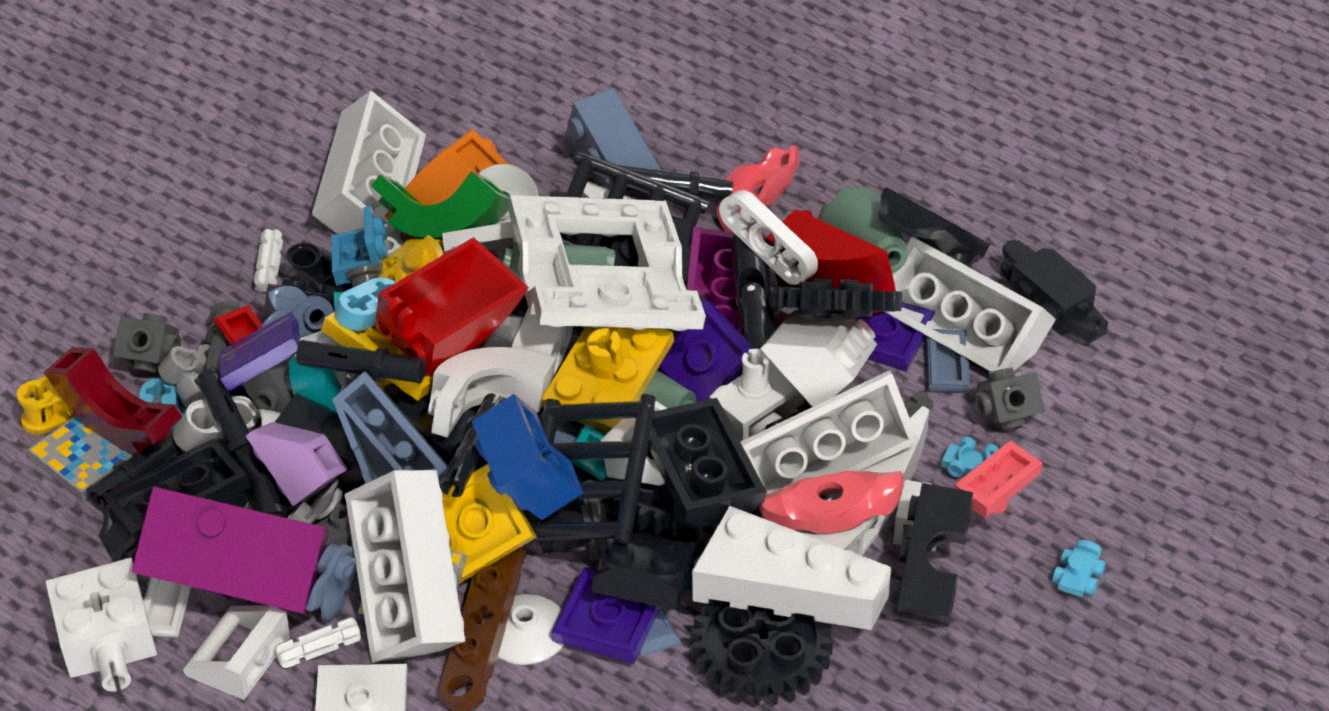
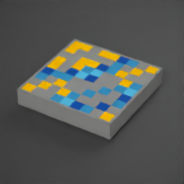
M77 415L27 449L29 460L81 501L89 498L86 489L112 472L114 464L121 460L127 461L135 455L101 437Z

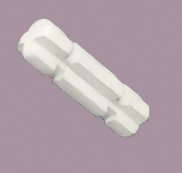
M266 229L261 233L260 243L262 244L259 246L256 269L258 270L255 272L254 277L255 290L259 293L267 292L268 283L277 284V279L275 278L278 276L281 253L279 252L282 250L283 244L282 233L278 229L273 231Z
M349 617L336 622L337 627L332 628L331 625H327L297 636L298 641L294 643L292 639L278 643L275 646V652L279 664L282 668H289L300 664L299 659L303 657L305 661L339 649L338 644L343 643L345 647L358 642L361 639L357 622L354 618Z

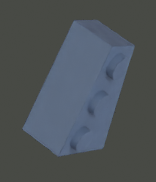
M614 88L573 102L564 142L574 154L577 151H581L616 165L661 171ZM591 172L590 175L599 186L610 189L613 182L612 179ZM626 189L624 194L638 200H648L649 197L648 193Z
M364 371L332 399L350 446L363 473L362 476L365 484L394 470H437L438 480L443 475L448 465L367 372Z

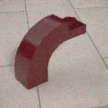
M72 347L43 372L64 402L84 423L110 443L134 454L140 455L150 444H157L166 439L172 432L171 428L182 418L173 404L147 402L130 393L110 373L94 348Z

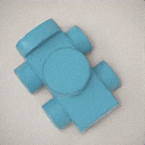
M963 437L958 446L950 443L942 459L941 466L947 468L949 474L954 477L962 475L965 477L999 450V448L994 444H986L982 453L974 451L976 447L974 439Z
M1078 540L1073 551L1065 548L1060 565L1066 566V568L1057 566L1052 579V583L1058 584V590L1083 597L1084 592L1094 596L1099 580L1091 576L1102 577L1106 567V561L1099 559L1101 547L1091 541Z

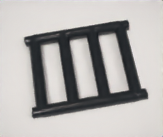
M577 151L574 155L573 164L577 166L565 196L582 198L591 172L613 180L606 199H623L627 186L648 193V200H666L686 208L683 218L691 220L689 245L693 227H696L700 213L705 214L710 205L709 201L581 151ZM560 232L563 244L578 245L567 241V235ZM593 234L589 246L605 247L608 236Z
M643 394L640 397V401L561 404L559 400L546 399L541 425L549 444L570 460L628 458L624 481L580 482L584 493L576 498H621L617 521L538 523L539 518L530 511L525 510L523 513L536 538L523 545V547L533 546L534 540L614 539V542L617 544L628 545L630 543L655 412L656 397L654 395ZM636 418L632 441L554 443L558 421Z

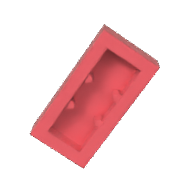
M1010 440L958 481L954 489L973 492L972 509L984 518H987L992 513L1004 512L1007 509L1008 500L1041 474L1043 462Z

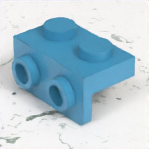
M371 205L363 207L364 228L331 235L332 274L336 286L346 283L352 285L351 281L346 280L345 273L356 267L372 264L380 265L383 273L382 259L388 258L385 243L387 233L382 216L375 218Z

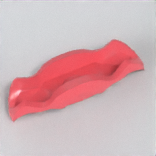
M795 145L790 146V151L772 148L766 152L763 160L757 165L743 164L736 167L727 177L728 181H733L732 194L738 190H746L752 193L766 207L773 205L777 198L792 183L795 170L798 169L801 162L799 148ZM762 187L760 193H753L755 190ZM718 205L716 210L721 226L723 227L724 231L734 233L722 221L719 212L720 205Z
M843 471L814 478H804L767 494L765 502L758 508L764 519L792 530H806L817 534L842 532L861 525L873 516L891 514L902 494L903 474L902 471L881 473ZM840 491L843 493L840 498L833 501H826L819 497L820 495Z

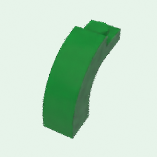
M472 171L454 194L434 205L422 204L398 181L381 174L371 185L381 195V198L378 200L379 203L393 213L392 217L388 220L389 224L401 232L416 238L424 239L429 235L433 239L442 242V233L498 223L508 211L510 198L488 178Z

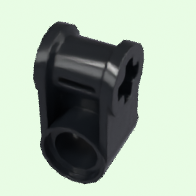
M306 242L297 243L287 250V279L305 281V288L314 290L320 289V283L336 285L332 274V258L322 252L316 245ZM347 283L338 285L344 287V292L352 288V285Z

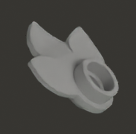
M335 479L319 494L311 506L305 501L299 503L288 515V519L315 525L320 521L319 519L330 515L339 504L343 495L339 488L336 489L338 480Z

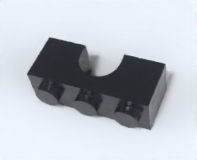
M922 483L920 495L911 496L907 520L914 521L911 537L903 536L899 561L906 562L903 578L895 577L891 594V603L898 604V617L950 626L957 591V575L935 569L930 564L928 555L935 546L944 542L966 544L973 508V492Z

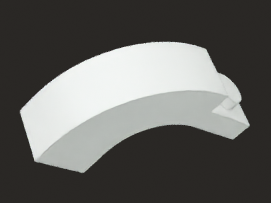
M488 347L469 350L447 359L434 371L428 413L434 416L431 433L448 437L461 415L469 408L482 404L484 397L488 393L496 394L492 403H496L499 396L506 399L515 394L538 413L542 407L541 398L553 380L556 357L519 348Z

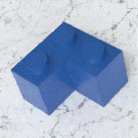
M512 394L472 421L478 436L475 440V446L481 456L488 462L491 470L487 474L491 485L500 495L505 493L511 497L520 510H528L543 520L584 493L571 460L549 444L536 411L515 394Z

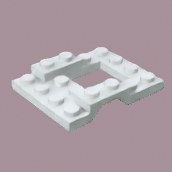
M510 195L508 211L520 252L518 270L521 280L529 287L525 296L530 314L537 315L539 325H549L556 328L564 326H590L596 329L630 327L636 330L667 328L676 331L703 329L706 315L698 292L686 290L682 278V246L666 201ZM560 232L566 235H576L578 233L601 234L604 236L632 235L639 255L638 267L569 265Z

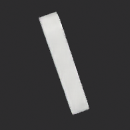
M738 190L721 201L719 212L724 224L783 280L789 284L798 285L799 281H805L816 273L818 261L815 253L752 193L746 190ZM763 228L772 232L775 238L774 246H770L764 241L762 237ZM797 260H798L799 264H798V267L796 268L795 264H796V262H797Z

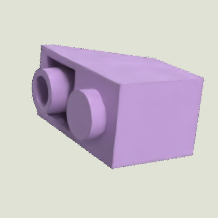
M271 422L246 435V438L253 447L254 454L265 464L276 480L279 491L288 498L293 506L314 496L348 470L324 434Z

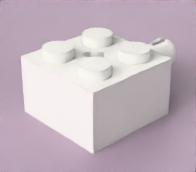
M750 349L748 354L744 353L742 356V375L729 384L720 386L709 396V399L717 398L740 442L764 431L767 424L788 416L790 410L804 404L803 395L761 349Z
M132 558L46 581L59 643L70 678L100 671L103 688L113 692L117 691L114 676H118L121 690L125 689L131 682L127 663L157 655L136 573H132Z

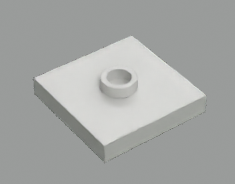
M407 664L318 665L315 711H406Z

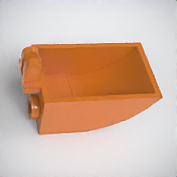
M472 129L438 154L410 181L405 189L424 205L438 204L454 194L471 171L478 174L490 166L508 163L498 154L495 145L488 138H482ZM388 210L384 217L389 220L393 213ZM398 230L407 240L416 238Z

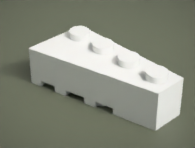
M729 506L692 571L693 601L709 603V599L730 602V607L747 610L748 605L774 609L775 615L791 617L793 613L814 616V620L819 622L872 630L889 597L891 567Z

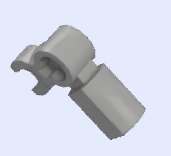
M203 344L197 350H188L182 346H176L171 349L158 366L160 376L167 383L176 386L175 391L186 409L192 402L205 400L194 380L207 368L209 344Z

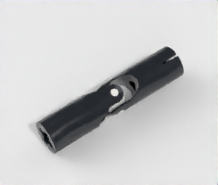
M735 234L731 239V256L736 303L740 309L738 316L739 332L754 349H760L776 330L775 319L769 308V288L771 287L769 265Z

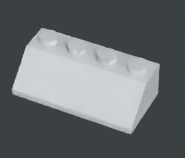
M370 90L341 112L312 215L339 234L364 228L363 207L371 205L375 218L382 216L384 225L389 224L388 220L384 217L388 210L379 203L378 200L381 198V195L371 185L381 174L398 181L405 188L416 175L426 134ZM396 229V233L400 237V232Z
M911 237L907 244L908 258L906 263L900 270L892 273L896 291L902 292V302L935 311V315L925 326L920 323L924 317L923 314L902 308V311L883 312L922 332L924 335L961 354L990 372L1011 367L1015 371L1036 354L1056 320L1050 313L1034 302L922 241ZM933 329L967 330L966 346L960 344L959 335L941 334Z
M794 310L785 318L760 349L814 407L837 395L855 379L877 346V343L873 340L875 338L874 332L862 319L857 321L855 319H839V313H831V319L812 318V315L798 314V311Z
M890 370L741 441L767 491L766 495L804 478H814L843 471H861L919 443Z
M394 470L346 493L345 499L372 664L440 652L465 642L464 621L460 612L456 588L457 579L453 570L449 546L450 537L446 528L442 504L443 496L439 486L437 470Z

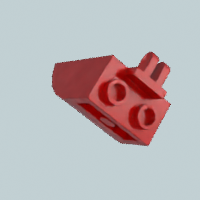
M795 209L782 221L816 255L818 261L817 271L805 281L814 282V278L832 279V288L840 289V279L859 280V283L873 284V290L896 291L886 250L813 217L812 212L809 210L800 211ZM770 232L765 240L768 245L774 246L775 238L772 232ZM797 260V262H796V264H795L796 268L798 267V264H799L798 260ZM775 272L778 287H799V284L787 283ZM831 310V313H839V310ZM873 311L872 313H879L883 311Z
M473 237L379 292L375 326L381 336L391 340L405 356L423 358L426 362L425 374L431 377L438 366L444 361L459 353L473 350L486 340L510 315L529 287Z

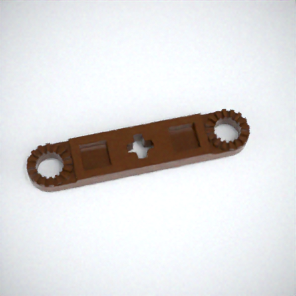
M523 546L473 575L461 614L464 621L465 642L451 647L439 686V694L450 711H472L471 708L475 707L477 709L479 707L478 703H483L484 701L483 697L486 696L489 678H492L508 617L521 579L520 571L525 562L524 559H526V550ZM465 683L466 686H469V684L472 686L464 695H452L456 693L454 689L459 690V685L464 687Z

